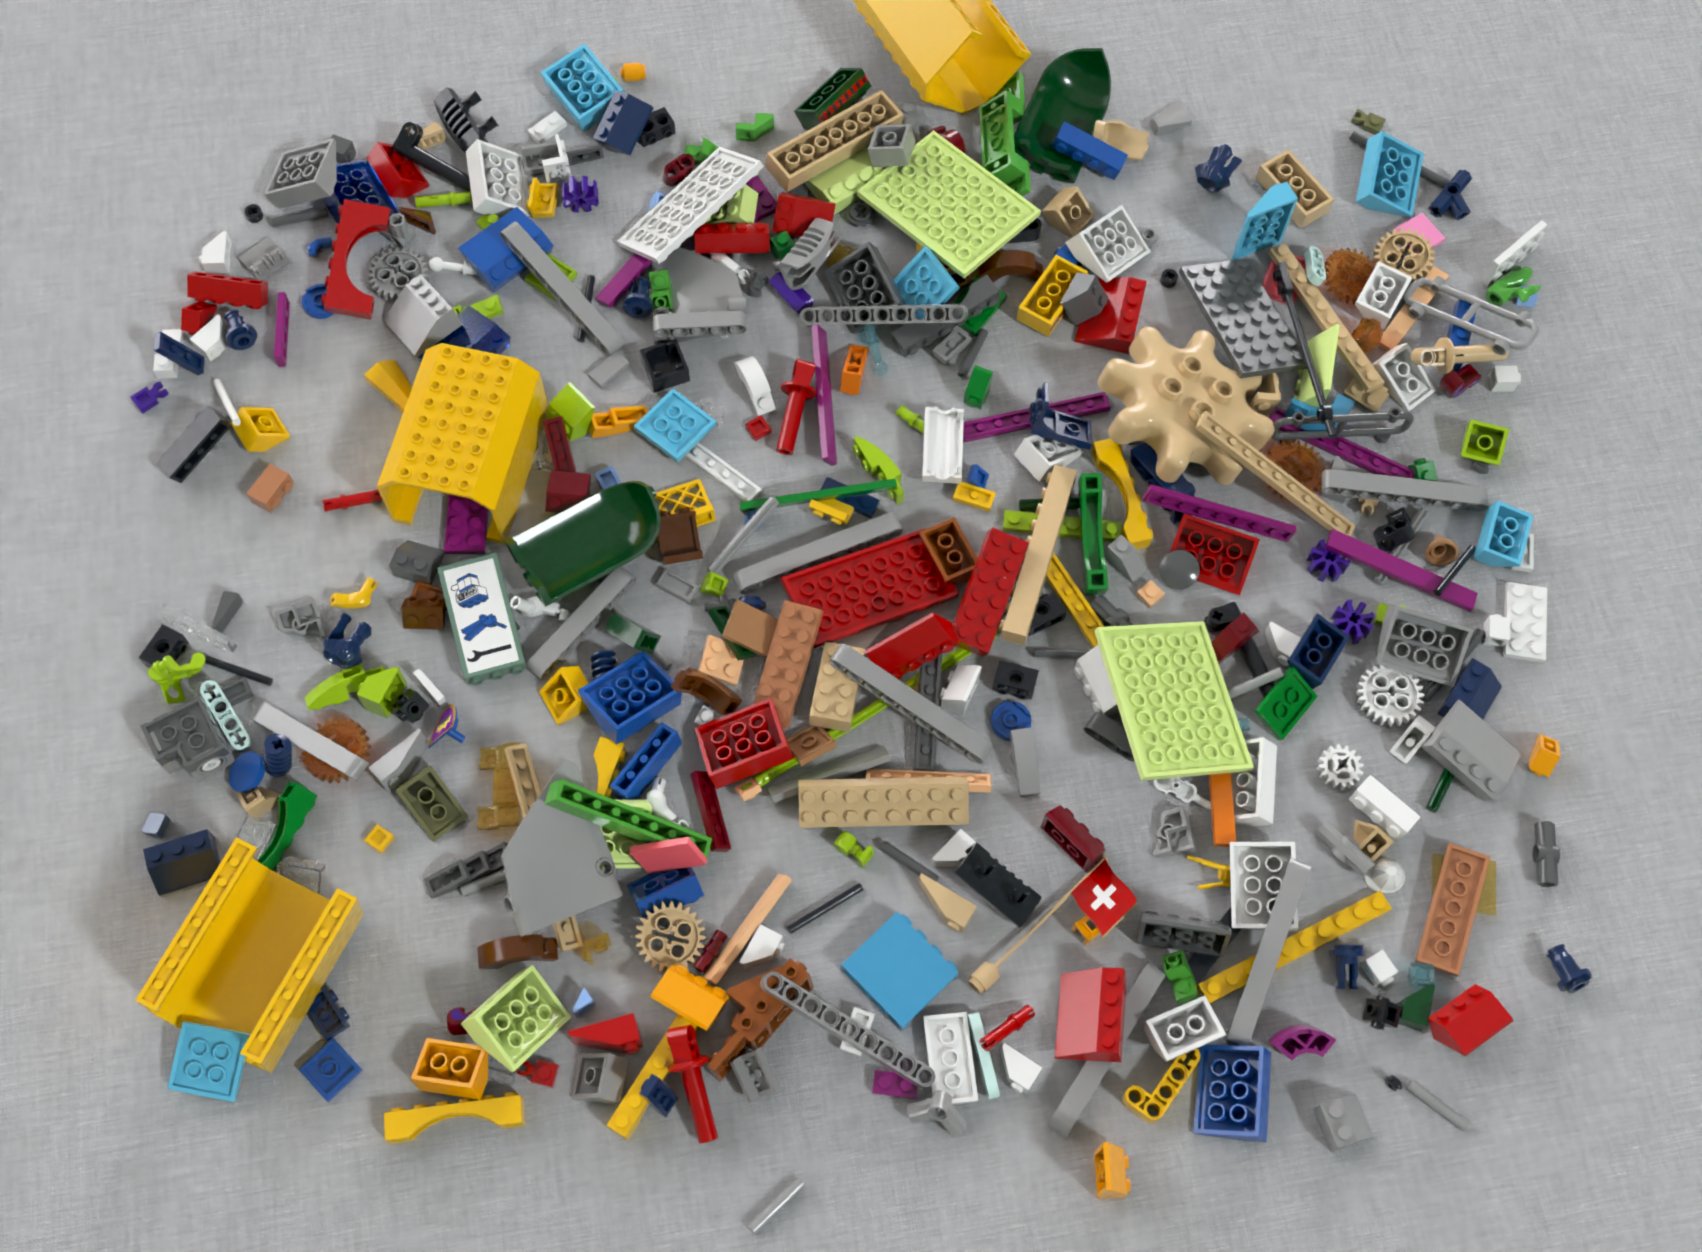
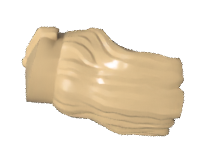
M1096 120L1094 131H1092L1093 137L1128 154L1126 159L1138 161L1143 159L1149 147L1147 144L1149 132L1136 130L1120 120Z

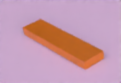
M1231 773L1211 774L1208 776L1214 846L1230 847V842H1236Z

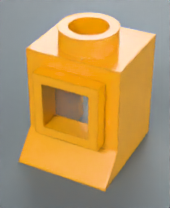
M1087 916L1074 923L1072 927L1073 932L1078 930L1085 938L1083 941L1085 946L1101 934L1097 926Z

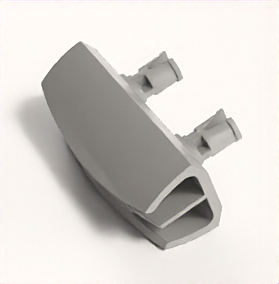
M815 218L803 236L794 237L793 242L795 246L791 248L790 252L783 259H776L777 262L773 263L774 269L781 271L787 286L791 290L803 288L840 242L839 239L832 242L835 231H832L834 223Z

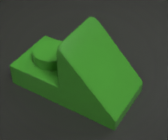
M703 138L702 146L686 145L685 154L693 156L694 165H700L719 147Z

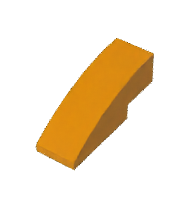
M647 406L610 408L609 412L593 413L589 427L591 438L611 436L634 430V425L648 413Z

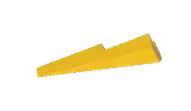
M395 360L377 362L364 374L367 383L394 403L395 407L403 413L412 386Z

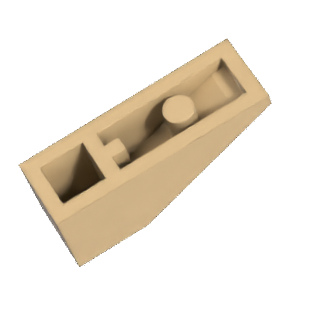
M921 873L918 883L942 920L947 923L946 926L955 932L959 930L963 933L977 906Z

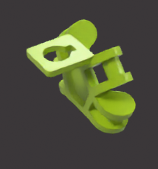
M196 652L192 655L190 663L179 666L171 656L167 655L163 657L161 662H154L153 666L148 669L149 677L160 685L167 704L183 703L186 701L180 681L183 678H191L193 675L200 673L205 663V656L200 652ZM170 686L177 691L178 698H172L169 695L168 690Z

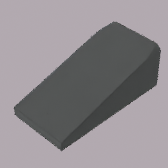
M229 591L222 593L212 624L213 630L219 636H221L243 603V599L238 593Z

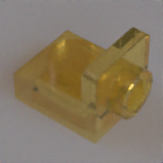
M608 933L583 941L584 948L581 949L584 961L589 960L591 966L595 965L592 953L605 952L608 950V947L612 946Z

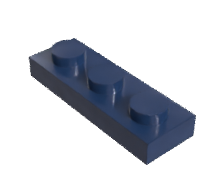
M162 332L155 334L153 351L196 375L204 373V356Z
M827 477L820 490L847 485ZM868 494L835 499L853 506L854 512L870 519L880 504L879 499Z
M653 1074L644 1081L639 1093L665 1118L678 1100L677 1096L664 1082Z

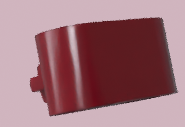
M682 154L668 163L664 168V183L668 186H675L693 172L695 163L693 156Z

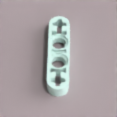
M213 680L205 681L200 687L201 695L230 744L239 752L247 751L252 745L251 737L221 687ZM209 686L215 688L213 692L218 698L213 699L209 693H206ZM218 703H226L224 712H216L215 707ZM230 719H234L237 722L236 727L232 730H228L225 727L226 722ZM238 733L241 738L246 739L244 741L245 745L237 744L239 741L233 734Z
M979 1012L968 1014V1024L987 1098H998L1000 1093L990 1052L985 1051L981 1047L983 1043H979V1040L985 1036Z

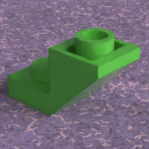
M756 113L754 124L736 123V140L756 141L773 130L774 114Z
M668 268L650 271L649 277L653 290L650 296L653 302V310L655 311L660 307L672 310V284Z
M1182 949L1163 956L1164 971L1172 983L1176 1002L1181 1005L1199 998L1196 981Z

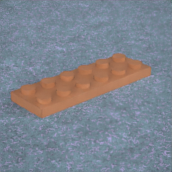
M786 600L783 602L753 704L772 698L783 728L789 729L824 611Z
M1452 843L1447 844L1416 954V963L1456 977L1459 976L1490 856Z

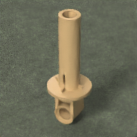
M1442 337L1438 339L1435 347L1414 349L1410 358L1415 365L1435 366L1439 373L1447 374L1456 363L1506 360L1508 351L1505 355H1499L1493 351V344L1454 346L1449 338Z

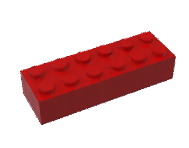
M993 527L986 533L952 624L960 643L956 645L957 647L981 657L989 653L1029 542Z

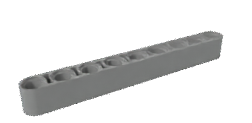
M515 221L500 232L503 241L607 356H610L624 346V342L619 334L519 223Z
M962 304L819 306L804 308L800 312V320L806 325L958 323L965 320L968 316V309ZM938 308L944 313L942 319L937 318L935 315ZM956 308L962 310L963 315L960 319L954 315ZM882 309L887 312L885 320L880 317ZM900 309L906 312L905 319L899 318L898 311ZM918 309H922L925 312L923 319L918 318ZM827 310L832 314L831 320L825 318ZM845 310L849 311L850 313L849 320H846L843 317V312ZM863 310L869 313L867 320H864L861 316ZM808 311H811L814 315L812 321L808 320L806 316Z
M1336 469L1324 470L1321 473L1322 492L1324 494L1477 512L1488 509L1487 488Z
M890 512L736 571L733 577L740 593L748 594L780 582L784 576L892 539L900 535L903 529L895 513Z
M846 644L839 645L829 661L835 669L971 761L978 764L983 763L992 747L990 741Z
M1290 858L1226 1040L1238 1046H1249L1312 865Z
M1147 962L1126 996L1123 1044L1166 976L1165 972L1150 962ZM1086 1061L1047 1125L1064 1137H1067L1112 1062Z
M770 972L761 978L760 987L765 993L913 1085L929 1087L935 1082L936 1075L931 1067L781 974ZM769 977L776 979L777 985L774 989L769 988L767 985ZM789 988L793 989L796 994L793 1001L788 1000L786 997V991ZM807 1000L814 1003V1011L812 1013L805 1009ZM826 1012H830L833 1015V1022L830 1025L824 1020ZM845 1024H849L852 1027V1034L850 1036H846L843 1032ZM865 1035L871 1039L869 1048L864 1047L862 1044V1039ZM884 1047L889 1049L890 1052L887 1060L881 1056V1051ZM902 1059H906L909 1064L906 1071H903L900 1067ZM921 1071H925L927 1074V1081L925 1083H922L919 1079Z

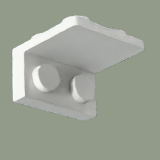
M555 134L559 157L542 160L546 182L557 183L560 187L562 182L569 183L568 177H571L569 166H567L569 161L564 140H560L559 135Z

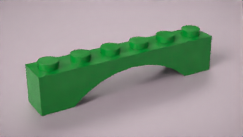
M1101 473L1081 474L1078 480L1085 595H1105L1108 590V577L1102 537Z
M288 782L278 799V821L274 836L269 846L256 861L272 871L280 864L285 849L292 844L293 836L303 826L305 816L315 806L316 794L299 783Z

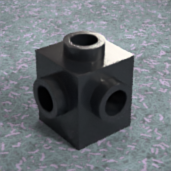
M410 688L405 693L400 694L392 705L397 711L395 715L404 722L406 720L411 723L420 720L424 715L423 712L430 706L417 691Z
M1377 996L1376 999L1367 998L1362 1020L1371 1023L1372 1028L1384 1030V1027L1397 1028L1401 1006L1381 996Z

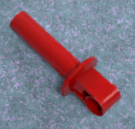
M798 358L793 367L792 380L781 385L782 392L789 396L776 451L783 455H793L805 400L814 399L817 395V391L810 386L816 364Z
M692 1025L668 1029L667 1041L674 1063L667 1067L668 1072L681 1073L698 1142L707 1143L718 1138V1133L700 1069L703 1066L702 1064L709 1061V1055H700L696 1032Z

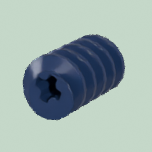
M602 650L592 654L590 657L592 662L591 669L593 670L592 681L617 667L613 665L617 663L616 659L611 658L616 655L614 651Z
M272 734L265 739L264 766L267 774L280 777L287 774L291 769L292 744L285 735Z

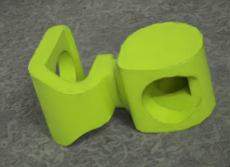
M843 830L834 841L833 846L845 856L852 854L858 861L860 868L863 869L875 854L873 847L869 845L863 851L861 846L857 845L858 840L851 833Z

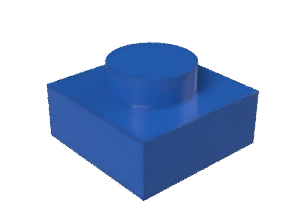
M978 464L971 465L966 482L985 489L989 474Z

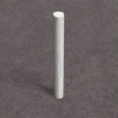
M215 379L213 384L233 425H240L241 421L221 380Z

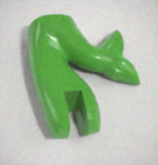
M1516 265L1490 286L1486 292V299L1489 303L1498 307L1514 298H1519L1524 303L1529 299V296L1536 294L1541 286L1520 287L1529 281L1533 271L1529 267L1521 268V266Z

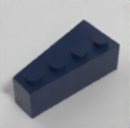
M1144 442L1131 449L1130 462L1142 480H1148V486L1152 484L1195 496L1196 490L1194 485L1184 478L1183 473L1177 481L1172 483L1165 482L1157 476V454L1149 444ZM1162 507L1164 511L1168 510L1171 513L1172 517H1170V520L1173 524L1181 521L1184 513Z

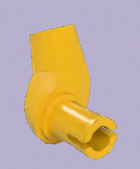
M367 577L359 592L351 594L333 593L330 598V605L344 609L365 608L371 603L370 597L378 586V582Z

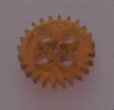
M1342 248L1338 252L1335 250L1324 263L1325 280H1327L1324 285L1330 286L1327 291H1334L1333 297L1340 296L1339 301H1342L1344 298L1346 299V304L1352 300L1353 305H1355L1375 268L1373 267L1375 261L1369 262L1370 256L1364 257L1363 251L1357 254L1356 249L1352 252L1349 248L1345 251Z
M1289 440L1287 445L1282 441L1280 446L1275 444L1273 450L1270 449L1268 451V455H1266L1268 459L1276 465L1282 466L1285 472L1311 492L1315 493L1314 491L1317 492L1322 485L1321 473L1325 470L1326 466L1320 465L1324 459L1317 458L1320 452L1313 453L1314 447L1308 449L1306 442L1301 446L1299 440L1296 444ZM1292 455L1297 456L1299 460H1294ZM1303 470L1309 471L1311 475H1306Z
M342 716L340 721L333 717L332 722L325 719L324 726L320 723L317 724L319 728L316 731L317 733L328 739L333 734H336L331 741L364 759V756H370V753L366 751V749L371 748V745L367 743L370 738L365 735L366 730L361 728L358 722L355 723L351 718L347 721ZM354 741L352 746L347 748L349 742ZM302 752V755L307 757L303 760L308 765L306 769L312 772L311 774L315 778L318 777L322 782L326 779L330 784L333 782V779L340 783L341 777L348 781L347 775L308 752Z

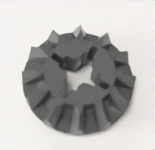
M856 201L848 206L846 217L850 224H856L857 227L859 225L865 227L867 224H872L875 218V209L865 201ZM857 213H859V214L864 213V217H863V216L857 217Z

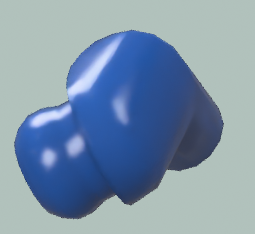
M331 237L316 239L307 246L308 255L316 256L319 254L318 248L332 247Z

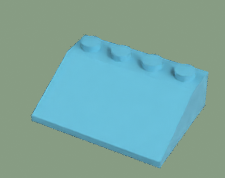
M585 43L541 71L545 85L583 132L603 118L616 90L624 92Z
M1383 131L1367 140L1356 203L1371 210L1412 217L1424 153Z
M1288 182L1273 185L1247 214L1232 255V260L1240 259L1281 243L1298 200Z

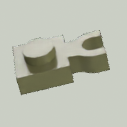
M1357 109L1351 123L1362 125V130L1376 135L1381 131L1386 119L1371 112L1366 115L1363 111Z

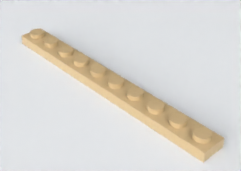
M1282 244L1271 248L1268 252L1269 256L1276 266L1278 262L1286 263L1293 290L1322 331L1335 324L1340 325L1336 350L1366 393L1382 387L1384 380L1316 285L1308 280L1307 273L1288 246Z
M1205 411L1201 414L1195 429L1327 530L1331 531L1334 529L1351 537L1355 528L1352 522L1209 412Z
M527 743L508 746L504 749L523 819L540 794ZM575 915L553 924L560 953L583 946Z

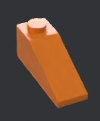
M850 345L842 371L840 392L849 395H859L869 347Z

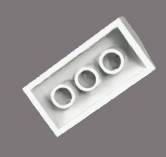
M1264 737L1245 740L1254 768L1251 771L1231 773L1235 824L1254 827L1273 824L1277 745Z

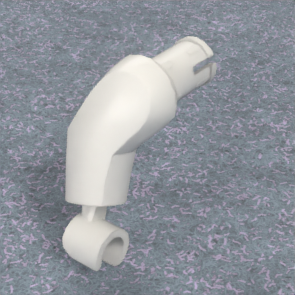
M715 254L710 257V260L734 271L738 275L741 284H746L743 277L750 279L748 271L746 269L740 270L741 266L728 256Z
M514 596L510 601L511 607L520 610L521 614L526 617H536L542 614L556 617L557 614H560L558 620L565 622L571 616L568 610L560 609L561 605L556 602L545 607L537 596L526 600L519 596Z
M660 777L655 778L651 791L646 795V800L652 806V815L688 829L689 824L684 820H680L677 823L675 821L677 816L667 807L666 797L663 794L666 781L662 778L661 784H658Z

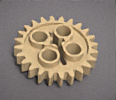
M1401 228L1398 233L1393 229L1392 235L1387 232L1385 238L1381 237L1380 243H1376L1373 262H1376L1375 266L1379 261L1396 269L1408 244L1411 243L1412 245L1404 257L1400 269L1396 270L1411 276L1413 283L1416 278H1423V275L1427 276L1429 270H1432L1435 261V251L1432 250L1434 245L1429 244L1430 238L1423 239L1424 233L1417 235V229L1414 233H1411L1410 228H1408L1407 232H1404L1403 228ZM1388 259H1393L1395 262H1390ZM1405 266H1411L1412 269H1407Z
M662 901L660 909L653 905V913L646 910L647 919L640 917L644 924L636 925V928L641 933L635 934V937L641 939V941L635 944L636 947H643L638 952L639 955L646 954L644 962L651 959L650 966L652 968L659 964V971H662L664 966L668 970L674 964H682L688 968L687 961L695 963L692 956L701 955L697 948H704L700 940L706 939V936L700 934V932L704 931L705 927L698 926L702 919H694L697 912L693 911L689 914L690 906L688 905L682 909L681 902L678 903L677 907H674L673 901H670L669 906L666 907ZM663 917L669 920L668 926L666 928H659L657 926L658 920ZM684 923L690 926L689 932L687 934H680L678 932L679 926ZM652 930H657L664 934H670L673 931L675 937L688 939L689 942L684 943L673 938L669 942L666 936L653 934ZM656 938L661 939L663 942L662 946L659 949H653L651 947L652 940ZM673 946H683V952L680 955L672 954Z

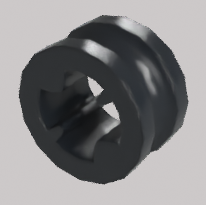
M251 204L245 208L244 212L249 222L258 223L263 219L264 215L259 205Z
M1173 269L1164 270L1160 283L1166 288L1174 287L1178 279L1177 272Z

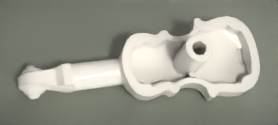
M1179 777L1154 780L1156 789L1165 792V795L1170 792L1174 793L1176 798H1180L1185 803L1194 801L1211 811L1210 801L1198 795L1196 786L1188 783V781H1182Z

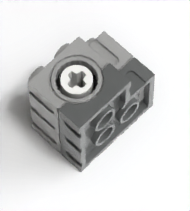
M200 696L189 703L173 709L169 713L153 719L149 723L146 722L140 725L156 760L169 774L181 767H185L198 782L235 762V757L230 752L231 749L222 735L223 733L218 722Z

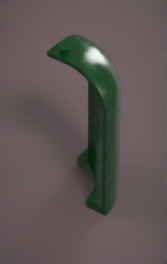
M1082 48L1067 52L1052 61L1041 75L1014 133L1015 153L1031 164L1030 168L1041 175L1044 172L1053 176L1052 179L1066 183H1075L1083 164L1058 152L1051 146L1064 121L1092 135L1096 120H1103L1111 93L1110 69L1103 48Z
M628 481L616 484L581 500L504 542L515 563H518L521 569L525 570L523 577L530 587L533 586L538 591L535 594L546 607L638 558L653 545L661 524L660 510L655 500L657 495L652 486L641 481Z

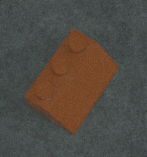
M955 517L920 531L919 535L945 582L964 583L969 581L977 556Z

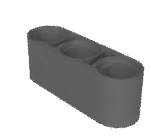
M1095 712L1084 727V731L1125 759L1135 761L1125 728L1103 713Z

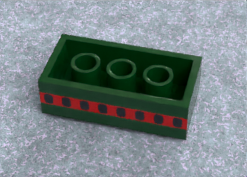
M840 68L796 108L794 113L804 129H811L855 105V101L867 93L866 91L871 87V84L862 68Z

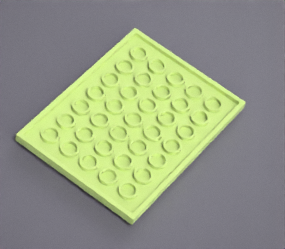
M934 130L914 146L908 166H888L857 191L859 198L922 247H929L940 261L962 278H966L1039 217L1041 212L1040 209Z
M1204 621L1096 628L1094 632L1141 781L1251 771L1254 768Z

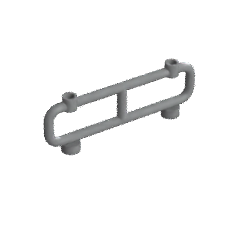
M1439 276L1434 280L1428 278L1415 280L1404 294V301L1410 306L1408 314L1413 319L1419 320L1424 313H1427L1495 342L1492 345L1493 351L1499 355H1505L1510 348L1523 350L1529 347L1539 333V326L1536 322L1530 320L1531 315L1528 312L1521 311L1518 315L1446 286L1445 280ZM1425 285L1434 292L1441 291L1468 302L1472 306L1459 319L1413 300L1411 296L1419 286ZM1482 308L1514 321L1519 327H1529L1531 332L1523 342H1515L1471 324L1469 321L1477 310Z

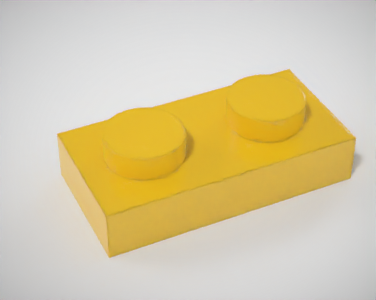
M961 482L956 487L952 501L990 512L996 492Z

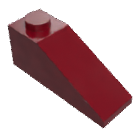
M1242 613L1211 642L1218 664L1260 632L1245 613Z

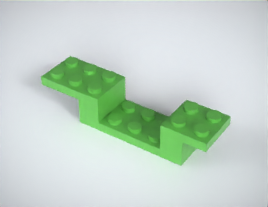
M1018 71L991 100L979 106L982 167L1019 195L1024 196L1031 192L1029 162L1015 153L1013 125L1021 120L1025 112L1023 74Z

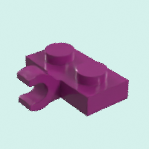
M902 1059V1061L900 1062V1067H901V1069H902V1065H903V1059ZM875 1070L872 1094L916 1100L917 1086L894 1072Z

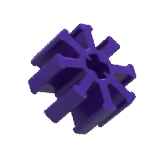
M574 176L569 177V183L562 182V200L565 208L572 206V211L578 213L580 206H583L586 212L592 211L591 205L598 206L597 182L593 180L588 183V176H581L580 182H577Z
M1325 539L1319 540L1316 547H1312L1306 561H1311L1307 570L1312 574V572L1320 569L1321 573L1317 578L1318 581L1324 582L1329 573L1332 579L1331 582H1335L1341 574L1345 573L1350 560L1347 561L1345 560L1346 557L1326 549Z
M1346 600L1342 608L1338 606L1331 616V619H1334L1332 624L1340 630L1343 629L1342 632L1345 634H1350L1352 644H1358L1363 636L1367 638L1374 626L1370 625L1375 616L1373 612L1361 614L1367 606L1364 602H1360L1356 610H1354L1353 601Z

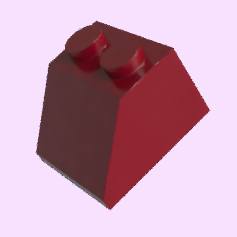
M551 470L546 491L545 512L558 513L589 497L591 473Z

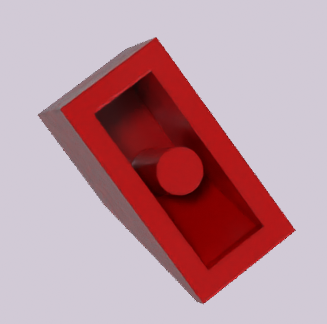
M198 301L183 307L181 331H186L189 335H195L213 319L217 305Z

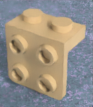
M1276 373L1266 375L1258 388L1257 394L1248 405L1252 410L1267 417L1273 413V410L1281 401V393L1278 387L1279 377Z

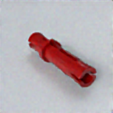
M379 490L347 496L342 494L337 498L322 500L325 512L342 508L347 510L348 507L383 501Z
M1025 1005L1017 1013L1010 1014L1005 1022L979 1040V1043H983L981 1047L985 1051H989L1012 1032L1019 1031L1023 1024L1035 1016L1034 1009L1030 1005Z

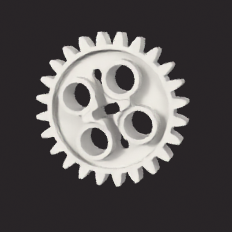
M1373 665L1370 671H1365L1356 686L1359 689L1356 692V696H1360L1357 703H1363L1360 710L1368 711L1366 717L1374 716L1373 722L1380 719L1381 725L1387 721L1389 727L1394 722L1399 727L1402 721L1408 724L1409 720H1413L1416 714L1420 712V707L1424 704L1422 699L1425 694L1419 692H1421L1423 686H1417L1419 679L1413 680L1412 674L1389 667L1385 668L1382 665H1379L1378 668ZM1375 682L1381 683L1383 687L1377 686ZM1396 684H1401L1403 688H1399ZM1376 701H1381L1384 706L1377 704ZM1397 702L1402 703L1405 707H1400Z

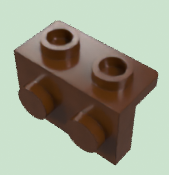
M416 596L405 598L401 606L403 629H444L445 599H440L439 597L419 598Z

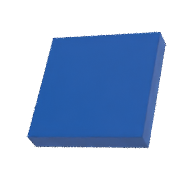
M333 1037L298 1069L327 1102L333 1099L363 1071Z

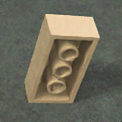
M1289 149L1261 164L1256 180L1266 191L1275 184L1288 182L1298 198L1291 218L1300 228L1329 213L1334 198Z
M825 642L809 714V725L850 732L860 685L835 669L829 662L840 644ZM850 646L865 657V648Z

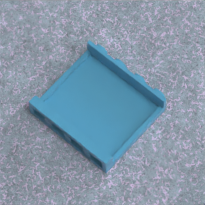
M896 912L841 964V970L902 1032L908 1027L909 1022L953 979H957L958 968L952 961H946L941 956L942 952L936 945L931 946L926 941L927 937L921 930L918 929L916 931L911 926L912 922L906 915H900Z

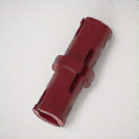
M716 929L710 941L702 948L703 951L693 967L705 974L713 959L718 957V951L728 936Z

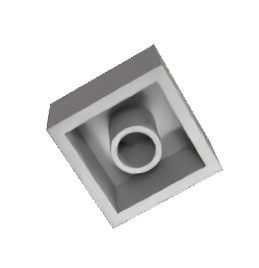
M911 124L876 125L868 147L873 167L908 166L916 142Z

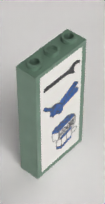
M497 552L438 567L442 590L467 685H479L488 679L498 680L503 675L510 673L516 675L527 669Z

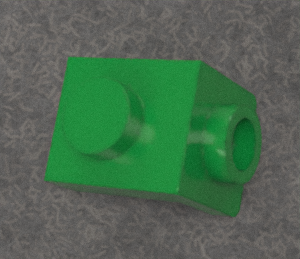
M1420 458L1414 460V464L1408 465V468L1414 470L1415 479L1438 481L1434 461Z

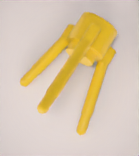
M1190 855L1186 856L1187 859L1201 863V865L1218 869V879H1221L1222 882L1198 885V889L1230 887L1229 865H1222Z

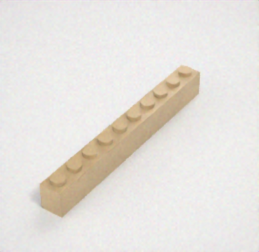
M1054 465L1052 472L1048 471L1046 478L1048 486L1047 488L1043 487L1041 494L1043 502L1042 504L1038 503L1036 509L1038 518L1037 520L1033 519L1031 525L1033 534L1027 537L1026 542H1029L1027 553L1024 555L1022 568L1019 569L1016 577L1017 584L1016 586L1013 585L1010 597H1012L1011 603L1007 602L1004 614H1007L1006 619H1002L999 626V631L1002 632L1001 640L1025 646L1076 481L1077 470Z

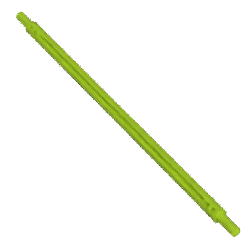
M999 627L997 629L994 640L997 638V635L1002 633L1001 631H999ZM958 648L942 658L941 673L971 655L972 652ZM920 673L904 682V684L913 690L919 687ZM879 698L853 715L851 730L890 705ZM834 729L826 731L834 740L847 733ZM792 759L769 768L756 775L754 780L762 787L797 765L798 762ZM749 782L740 789L744 791L753 785Z

